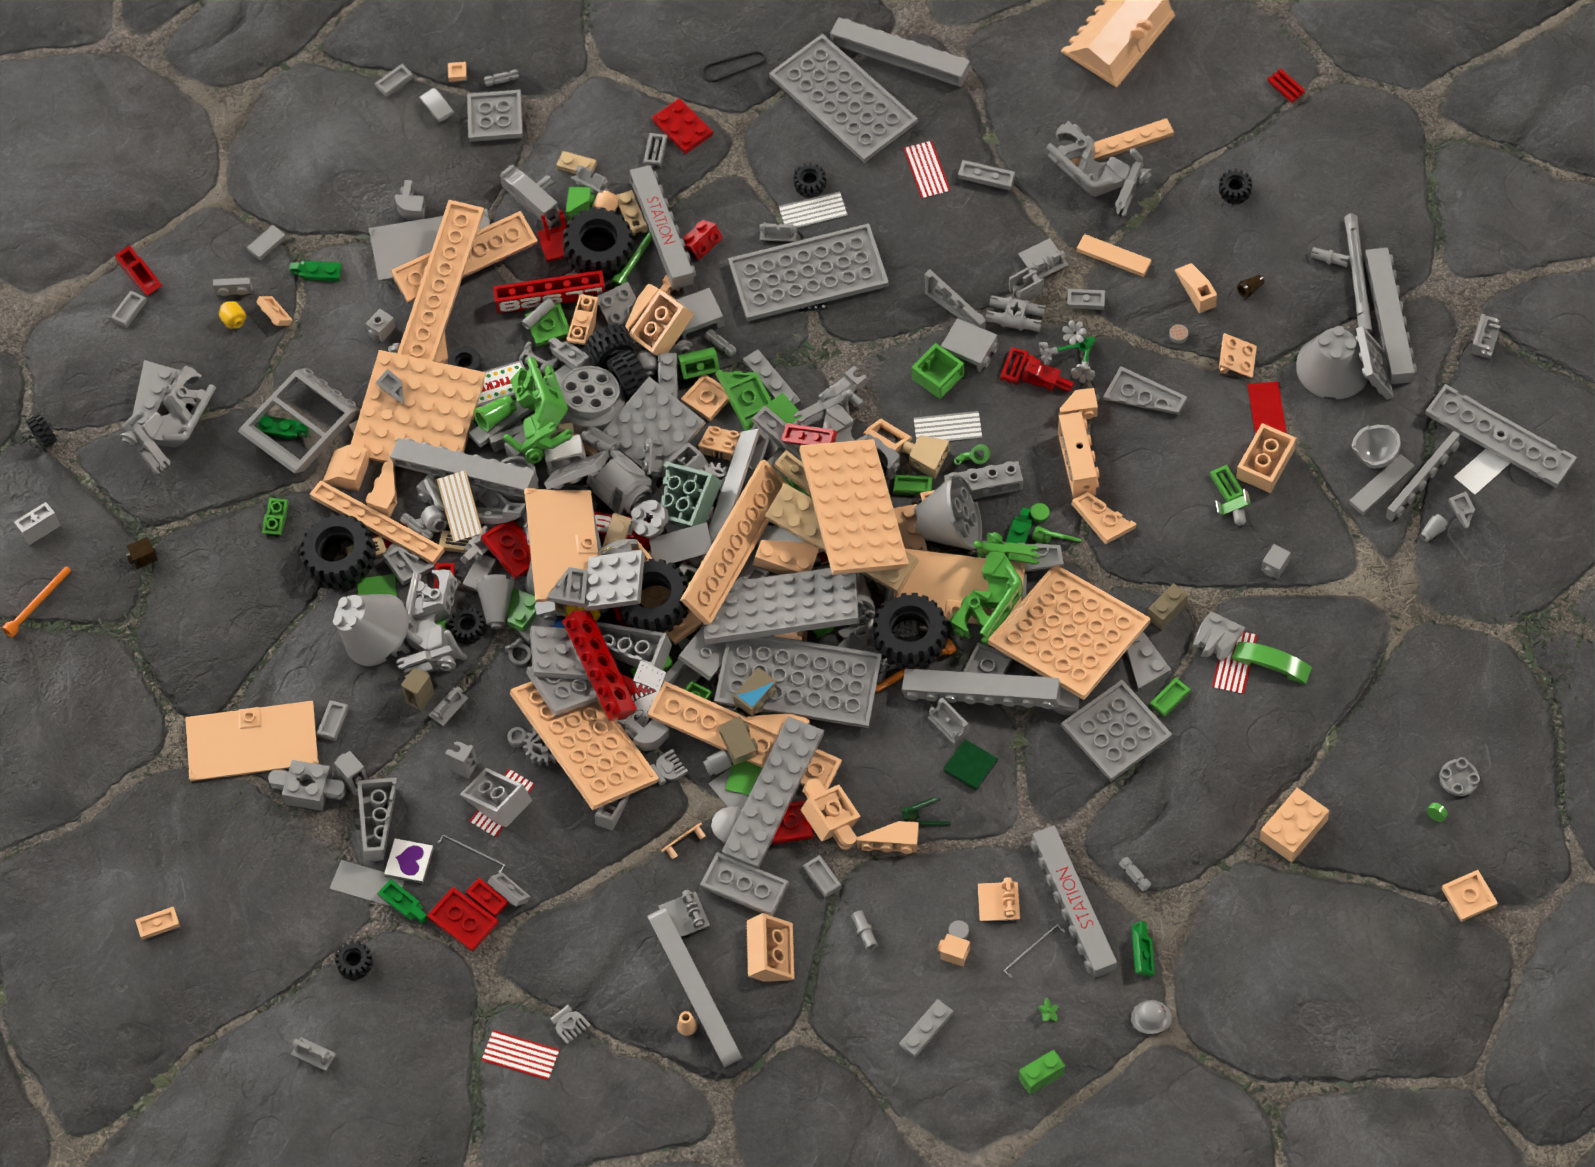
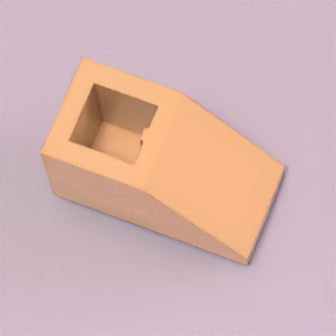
M1094 388L1075 390L1060 408V415L1081 412L1084 419L1097 417L1098 406Z

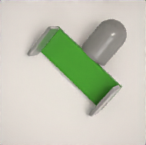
M1245 489L1243 490L1244 496L1222 505L1216 501L1217 512L1222 516L1233 512L1234 522L1237 526H1243L1246 522L1244 510L1240 508L1251 504L1250 496Z

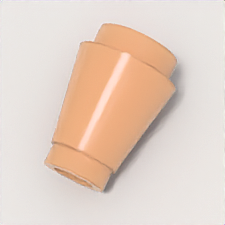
M682 1012L677 1029L682 1035H692L697 1030V1022L689 1012Z

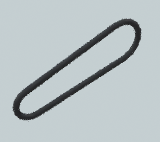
M752 51L715 61L703 67L702 76L707 81H718L761 65L766 57L761 51ZM755 53L763 56V60L759 63L716 79H709L704 74L705 69L714 64Z

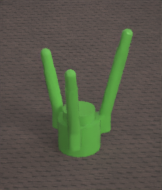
M1040 526L1035 528L1032 535V540L1036 541V544H1048L1051 536L1079 543L1082 541L1079 538L1052 532Z

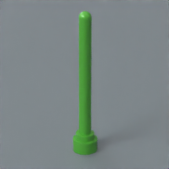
M650 231L622 272L614 275L610 281L614 288L626 283V277L653 239Z

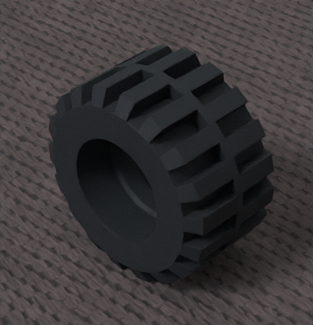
M622 324L607 325L600 328L585 343V349L593 365L607 371L609 359L626 350H630L633 353L636 351V345L630 333Z
M626 350L609 359L607 363L609 372L615 376L624 391L625 399L629 401L648 376L637 356L630 350Z

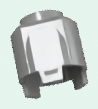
M611 451L610 455L613 459L599 471L597 476L588 477L586 483L592 488V492L615 513L631 515L633 508L651 499L652 480L623 453Z

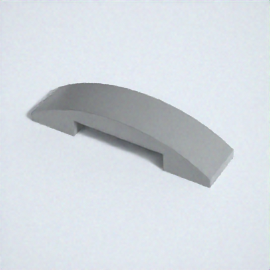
M508 502L504 509L476 507L480 524H500L515 520L524 512L526 503Z

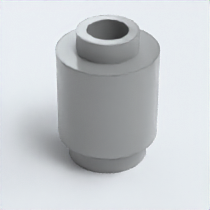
M721 750L707 757V760L703 763L711 776L731 768L733 761L728 752L725 753L724 750Z

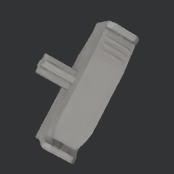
M510 165L500 174L502 187L533 216L542 221L541 215H545L548 227L553 226L560 220L558 202L544 191L554 183L549 175L535 183L514 165ZM555 215L556 218L550 221L549 219Z

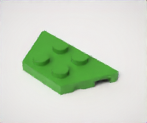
M717 371L715 374L744 431L751 430L755 424L752 421L753 417L772 401L758 373Z

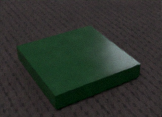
M964 739L944 767L943 772L977 791L998 762V758Z

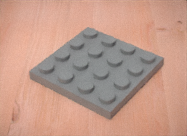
M648 377L603 432L621 441L619 449L640 467H642V462L645 460V453H643L644 442L653 437V442L654 439H661V443H663L662 457L655 456V459L662 460L663 467L665 461H668L687 442H690L706 422L652 378ZM659 474V477L654 478L658 480L661 477V474Z
M1123 680L1116 683L1061 723V727L1111 782L1172 738L1171 732Z

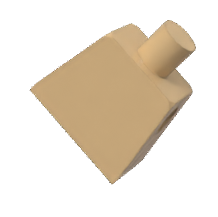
M920 435L915 444L905 441L902 452L910 454V466L935 479L949 452V441Z

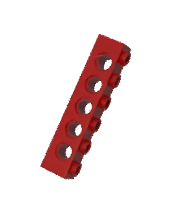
M586 610L573 611L562 622L609 721L626 720L637 708L592 613Z

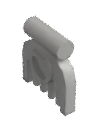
M673 749L661 755L657 759L656 766L655 764L650 765L659 777L658 783L660 786L665 784L666 780L675 781L688 773L685 766L675 770L682 765V762L674 765V763L679 761V758L669 762L677 756L674 754Z
M569 1005L550 1018L551 1022L554 1025L556 1024L557 1034L566 1045L569 1044V1040H573L567 1031H570L574 1037H577L574 1029L579 1034L582 1033L576 1023L583 1030H586V1027L580 1020L587 1028L591 1027L582 1014L577 1011L572 1012L573 1010Z

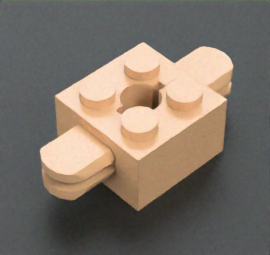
M810 779L803 788V792L808 799L801 808L802 813L821 842L834 837L841 849H850L857 840V836L851 828L860 818L859 813L840 785L825 790L818 779Z

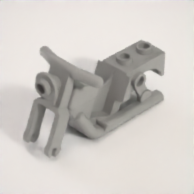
M1069 121L1065 125L1062 124L1056 131L1057 141L1069 140L1074 143L1059 146L1058 148L1049 143L1046 150L1050 153L1047 156L1093 197L1123 187L1115 202L1117 214L1119 215L1120 211L1123 210L1122 217L1125 216L1134 196L1137 183H1148L1153 176L1152 170L1143 168V157L1135 148L1130 150V154L1136 160L1131 169L1129 165L1115 157H1110L1109 161L1103 163L1095 161L1093 159L1095 156L1094 140L1090 136H1085L1081 133L1082 130L1078 125H1073ZM1081 157L1078 167L1070 160Z
M188 366L183 367L181 370L177 369L172 377L174 382L172 385L169 384L164 392L166 396L163 400V405L169 414L161 416L156 412L140 427L136 422L144 417L145 413L143 410H139L122 425V429L126 431L120 435L122 444L127 447L137 445L138 452L154 474H160L157 467L162 472L166 469L165 464L168 467L170 466V460L166 458L157 445L177 448L187 441L216 389L212 384L208 385L206 391L202 389L188 390L184 387L185 383L194 384L202 376L195 369ZM186 404L193 406L191 412L185 407Z
M834 387L827 388L821 396L823 398L822 402H817L795 413L794 418L799 416L801 418L794 421L793 424L810 426L825 417L823 428L833 429L838 432L835 442L874 439L879 459L886 468V478L891 473L894 474L900 467V455L896 450L883 444L879 438L873 437L869 433L857 440L852 438L853 418L850 416L848 406L849 397L853 396L851 389L837 396Z
M432 570V574L439 583V590L436 588L431 589L427 584L420 581L421 574L419 572H413L405 605V609L409 614V625L405 640L412 648L420 652L397 660V664H400L398 668L405 669L404 674H407L405 678L414 667L418 670L423 669L426 672H431L438 665L443 671H451L456 668L455 659L467 660V655L461 651L451 631L445 630L442 625L435 624L436 621L449 618L451 607L454 604V593L458 583L450 570ZM424 661H429V662H426V663H423V664H420V665H417V666H414V667H410V666H413V665H415V664H418V663H421V662H424Z

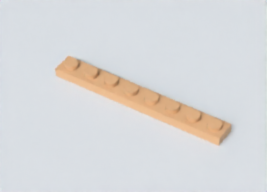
M321 480L310 493V498L339 514L356 517L358 521H362L368 530L419 556L428 563L435 565L445 552L444 547Z

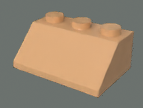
M764 913L747 920L748 977L760 981L793 980V923Z

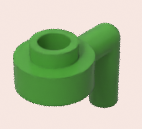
M978 444L971 452L959 454L954 459V463L959 465L964 460L972 459L976 464H983L990 458V450L986 445ZM979 450L984 452V456L979 455Z

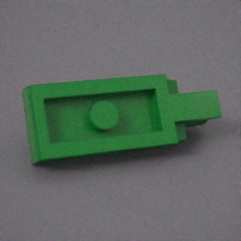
M301 261V263L290 264L291 275H299L304 280L340 281L342 263Z
M266 415L259 420L257 426L267 436L291 440L297 438V436L308 437L310 432L309 428L301 424L300 421Z
M1023 507L1020 517L1015 516L1006 543H1027L1032 528V520H1029L1030 509Z
M392 879L377 893L381 899L410 921L415 919L422 925L428 920L427 914L421 911L423 906L420 904V901Z
M1140 921L1132 924L1135 973L1151 978L1155 976L1152 938L1148 936L1147 923Z

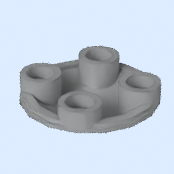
M1466 758L1448 761L1440 771L1442 787L1448 793L1455 796L1471 794L1477 788L1480 780L1476 768Z
M729 806L719 810L713 817L711 825L713 833L722 843L726 844L742 809Z

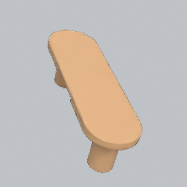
M702 823L697 824L661 851H667L672 860L678 855L672 846L693 831L700 840L706 837L700 828Z

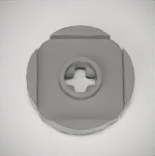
M656 500L644 501L631 511L633 530L638 535L648 539L659 536L664 531L665 523H668L669 520L667 509ZM653 516L651 522H647V518Z

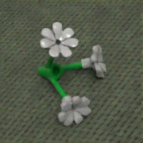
M1071 320L1068 323L1069 327L1064 326L1062 328V331L1066 333L1063 339L1069 341L1071 345L1049 348L1047 342H1039L1040 354H1043L1040 358L1045 365H1049L1052 362L1051 356L1058 354V352L1076 347L1084 351L1083 362L1077 364L1076 368L1071 370L1072 378H1080V383H1085L1086 379L1093 381L1095 371L1090 370L1087 361L1090 349L1096 342V339L1093 336H1083L1086 334V329L1082 328V322L1079 321L1075 324Z

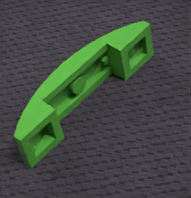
M1238 642L1232 656L1234 661L1249 666L1251 663L1275 670L1288 675L1287 679L1306 685L1312 670L1310 665L1288 653L1256 643Z

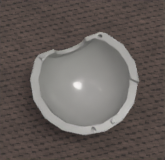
M1368 425L1356 434L1352 442V449L1367 467L1372 469L1383 468L1393 463L1399 455L1401 448L1399 434L1389 425Z

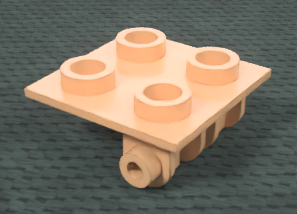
M1224 333L1220 353V373L1226 374L1227 371L1232 370L1252 378L1257 346Z
M709 426L698 445L700 447L699 451L703 455H713V457H716L717 452H719L718 458L721 459L723 455V459L732 461L741 433Z
M1004 878L1002 883L978 884L980 921L1020 920L1018 882H1013L1012 878Z

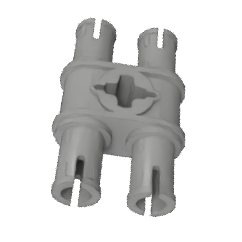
M991 295L989 307L1005 309V312L998 313L987 310L985 320L986 322L1001 324L1003 328L1011 327L1019 329V331L1027 329L1040 332L1042 320L1026 318V315L1031 314L1044 317L1046 306L1030 303L1028 300L1014 299L1011 296L1001 298Z

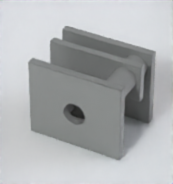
M1031 265L1009 277V291H1013V296H1017L1019 300H1030L1044 291V279L1038 277L1037 270L1034 271V266Z

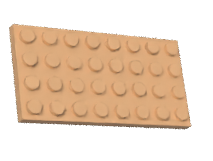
M874 439L800 445L799 451L832 575L908 568V559Z
M532 681L511 689V697L592 810L658 783L659 777L619 722L609 721L600 700L554 716Z

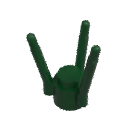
M939 797L935 799L930 798L915 805L901 808L904 822H917L919 825L933 826L951 825V822L916 821V819L920 818L918 809L939 802Z

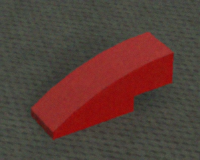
M130 245L115 255L116 262L146 296L162 287V284L143 259L139 258Z

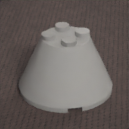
M1341 326L1328 329L1311 339L1302 347L1298 354L1296 362L1298 378L1307 390L1319 397H1333L1335 400L1345 399L1360 392L1369 381L1368 378L1365 379L1362 373L1364 365L1359 358L1361 350L1356 343L1355 337Z
M959 474L951 476L919 505L914 506L918 522L915 524L918 534H922L926 541L969 550L976 549L973 545L975 541H981L982 521L978 503L973 502L970 494L973 490L963 476Z
M391 594L342 597L338 602L333 618V624L337 627L348 656L362 666H375L386 661L385 658L392 652L395 653L403 643L409 625V614L402 600Z

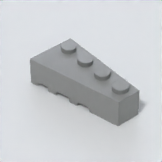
M144 360L133 415L139 410H143L145 413L144 417L136 422L140 427L154 413L158 412L161 416L166 414L167 409L163 405V400L166 396L164 392L168 385H172L174 382L172 377L177 369Z
M596 622L613 658L638 668L642 660L663 670L672 647L666 633Z
M397 778L357 781L364 862L384 860L397 790Z

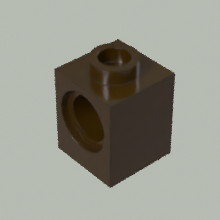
M148 537L126 546L129 552L126 554L130 564L134 563L136 569L158 561Z

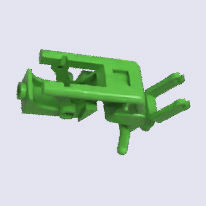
M528 357L529 369L520 368L510 380L518 404L525 409L529 408L535 411L534 415L526 418L523 422L525 438L528 440L521 445L509 434H505L503 439L516 451L525 454L526 462L534 464L545 458L544 450L546 448L554 449L569 441L573 436L571 435L573 431L566 429L563 433L550 439L551 434L556 431V427L565 416L568 407L553 367L549 364L545 367L546 375L543 378L540 369L537 368L536 359Z
M996 532L987 534V543L975 541L973 544L977 549L979 558H985V555H987L982 575L984 580L988 582V591L973 590L969 596L963 599L961 608L952 615L950 620L953 632L957 636H964L970 639L967 623L971 616L976 618L982 627L979 632L983 636L981 642L986 646L989 645L988 639L1005 621L1023 594L1022 580L1010 561L1037 565L1039 561L1033 560V558H1040L1038 553L1031 552L1032 550L1038 551L1037 546L1005 543L1004 545L1002 536ZM982 607L988 608L989 610L991 608L996 609L994 610L992 615L989 616L986 615Z

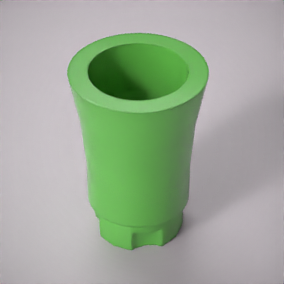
M505 395L485 406L474 409L473 413L480 428L488 432L496 424L515 412L517 407L512 397Z

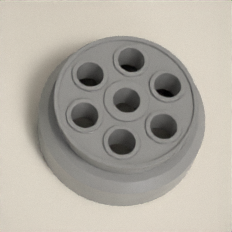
M583 366L573 369L564 376L559 384L568 407L560 424L573 423L574 433L581 435L583 431L587 432L589 425L603 432L625 406V395L622 387L615 376L603 368Z

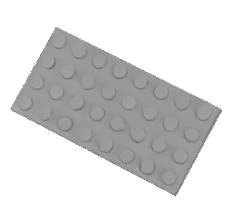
M823 34L769 73V77L864 163L918 123L917 117Z
M869 223L728 258L747 322L889 286V281Z
M831 568L735 581L712 623L709 625L704 624L705 645L859 623L857 573L832 575Z
M774 636L728 641L725 646L714 702L715 704L739 707L734 703L733 695L759 667L777 682V692L771 699L768 698L764 702L765 705L761 711L776 714L790 713L807 719L869 728L882 654Z

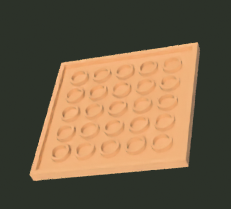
M379 350L351 445L367 448L370 460L383 463L388 461L398 438H410L418 443L426 442L435 447L443 446L451 451L456 452L459 450L464 452L469 436L468 433L474 419L473 411L477 408L486 373ZM387 369L402 380L403 404L396 401L375 384Z
M1057 566L1050 568L991 635L988 639V644L1043 677L1059 678L1062 688L1085 700L1150 624L1151 618L1064 568Z

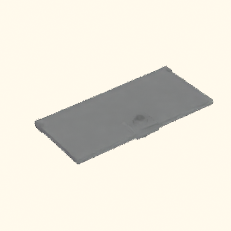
M484 209L478 230L490 225L487 209ZM443 216L369 228L368 232L370 234L379 282L394 280L391 274L392 269L432 251Z

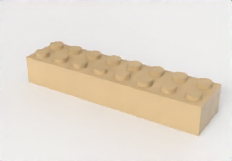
M784 483L765 517L773 524L827 553L812 498ZM906 552L909 563L908 568L860 573L900 594L919 561L917 557Z

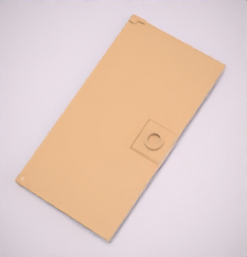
M535 488L524 490L535 602H548L546 601L548 594L551 593L569 567L587 570L588 558L598 556L591 490H545Z
M905 549L906 552L917 557L919 562L900 594L912 595V593H918L920 597L922 595L928 596L929 601L934 600L937 602V606L942 608L946 621L951 622L952 615L959 611L963 599L969 596L973 590L987 592L989 589L988 582L984 580L982 575V569L987 558ZM1010 561L1023 584L1026 563ZM894 592L893 596L900 597L901 595ZM1022 596L1020 597V599L1018 600L1010 614L1020 604ZM982 607L986 615L991 616L994 610L996 609L991 608L989 610L988 608ZM970 617L969 624L980 625L976 618Z
M313 701L185 717L190 782L267 772L274 769H289L292 760L319 764Z

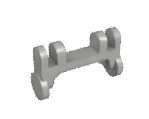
M527 342L524 351L519 357V361L522 360L523 362L525 359L524 363L527 365L528 357L535 358L537 363L542 365L540 367V372L542 373L545 372L544 369L548 364L554 370L561 361L557 357L545 361L535 356L532 352L531 342Z

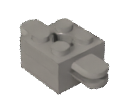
M292 760L289 771L274 769L268 777L273 789L283 790L282 797L285 805L323 811L327 798L341 800L346 794L343 781L333 779L330 766Z

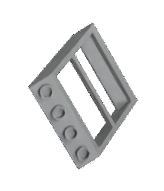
M307 368L295 370L238 430L240 434L294 474L305 471L361 411L355 402L344 398L340 391L329 387L325 380L318 379ZM298 380L344 413L326 433L280 400ZM275 404L322 437L301 460L255 427L259 420Z

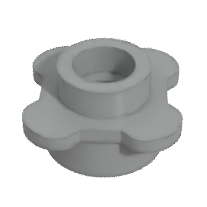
M687 340L679 341L675 345L677 355L694 352L692 350V342Z

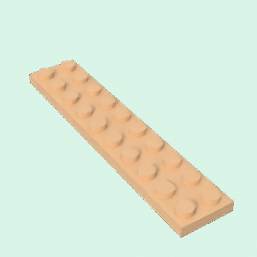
M452 200L448 201L397 354L435 362L484 214V208Z
M766 460L759 462L680 599L705 625L712 623L769 521L765 515L783 484L789 485Z
M664 681L648 712L649 718L725 752L728 751L719 734L718 725L740 716L743 722H747L750 729L748 734L751 739H755L758 746L756 757L747 761L763 768L780 732L666 681ZM817 749L800 785L805 786L810 779H818L824 789L828 790L842 760Z

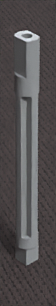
M1350 213L1344 218L1358 326H1363L1371 333L1372 324L1364 275L1357 215Z

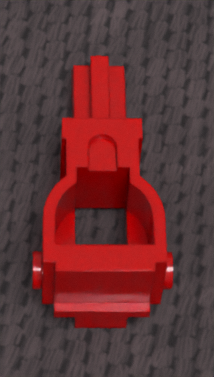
M1029 354L1021 378L1023 381L1035 386L1045 387L1053 391L1055 386L1068 392L1071 391L1074 382L1059 376L1061 370L1040 362L1041 360Z

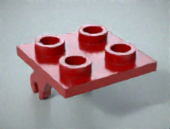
M562 210L558 211L561 226L548 229L545 215H541L544 230L537 231V235L546 262L564 258L563 236L567 223H565Z

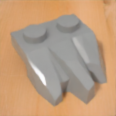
M1210 611L1202 621L1192 647L1203 648L1202 657H1209L1214 653L1218 659L1227 658L1234 650L1236 642L1243 635L1245 627Z

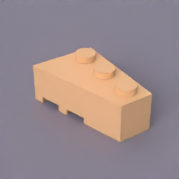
M761 540L752 565L778 575L811 571L819 549L807 542Z

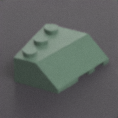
M665 461L666 475L663 478L665 486L661 505L668 511V522L683 529L706 523L722 481L712 473Z

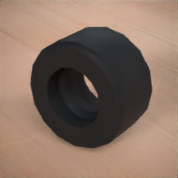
M459 347L449 355L448 365L459 367L463 362H471L472 364L465 368L482 372V362L477 350L471 347Z

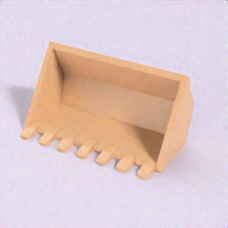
M1102 0L1105 4L1098 6L1094 10L1097 14L1087 18L1086 22L1089 24L1078 29L1080 34L1072 37L1069 40L1072 44L1064 47L1061 53L1117 88L1174 18L1175 14L1171 9L1169 0Z

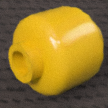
M228 301L220 307L219 317L226 327L234 329L244 324L246 313L237 302Z

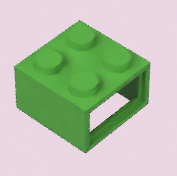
M935 343L911 367L912 380L941 399L964 376V363Z

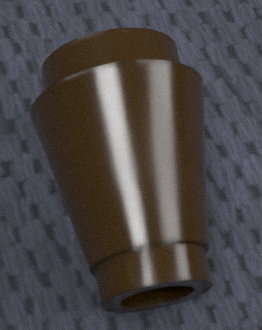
M1257 275L1240 281L1237 285L1238 293L1244 298L1250 297L1265 283L1264 278L1261 275Z

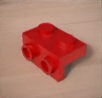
M705 220L697 223L694 229L683 236L685 250L691 251L697 260H700L723 239L717 225Z

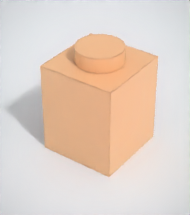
M947 934L945 940L941 939L938 946L940 959L962 967L964 966L970 950V941Z

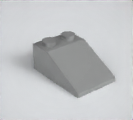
M485 768L460 793V796L493 822L504 827L512 823L533 801L523 784L488 768Z

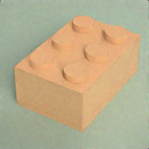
M659 289L631 330L630 335L657 356L660 353H668L695 313L674 297Z
M1262 423L1237 467L1236 479L1271 493L1295 450L1296 438Z
M1296 788L1261 829L1260 840L1292 863L1328 821L1329 810L1302 790Z

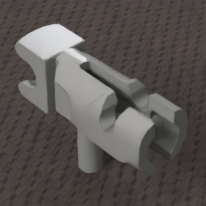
M853 366L845 372L843 378L830 386L829 389L834 387L837 396L851 389L853 396L849 397V399L858 407H861L864 401L854 392H858L866 386L867 377L866 375L857 377V367ZM823 392L817 396L819 398L817 402H822L823 398L821 396Z

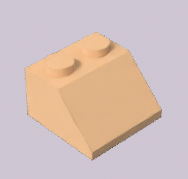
M347 445L334 450L323 482L331 486L359 491L370 462L367 448Z

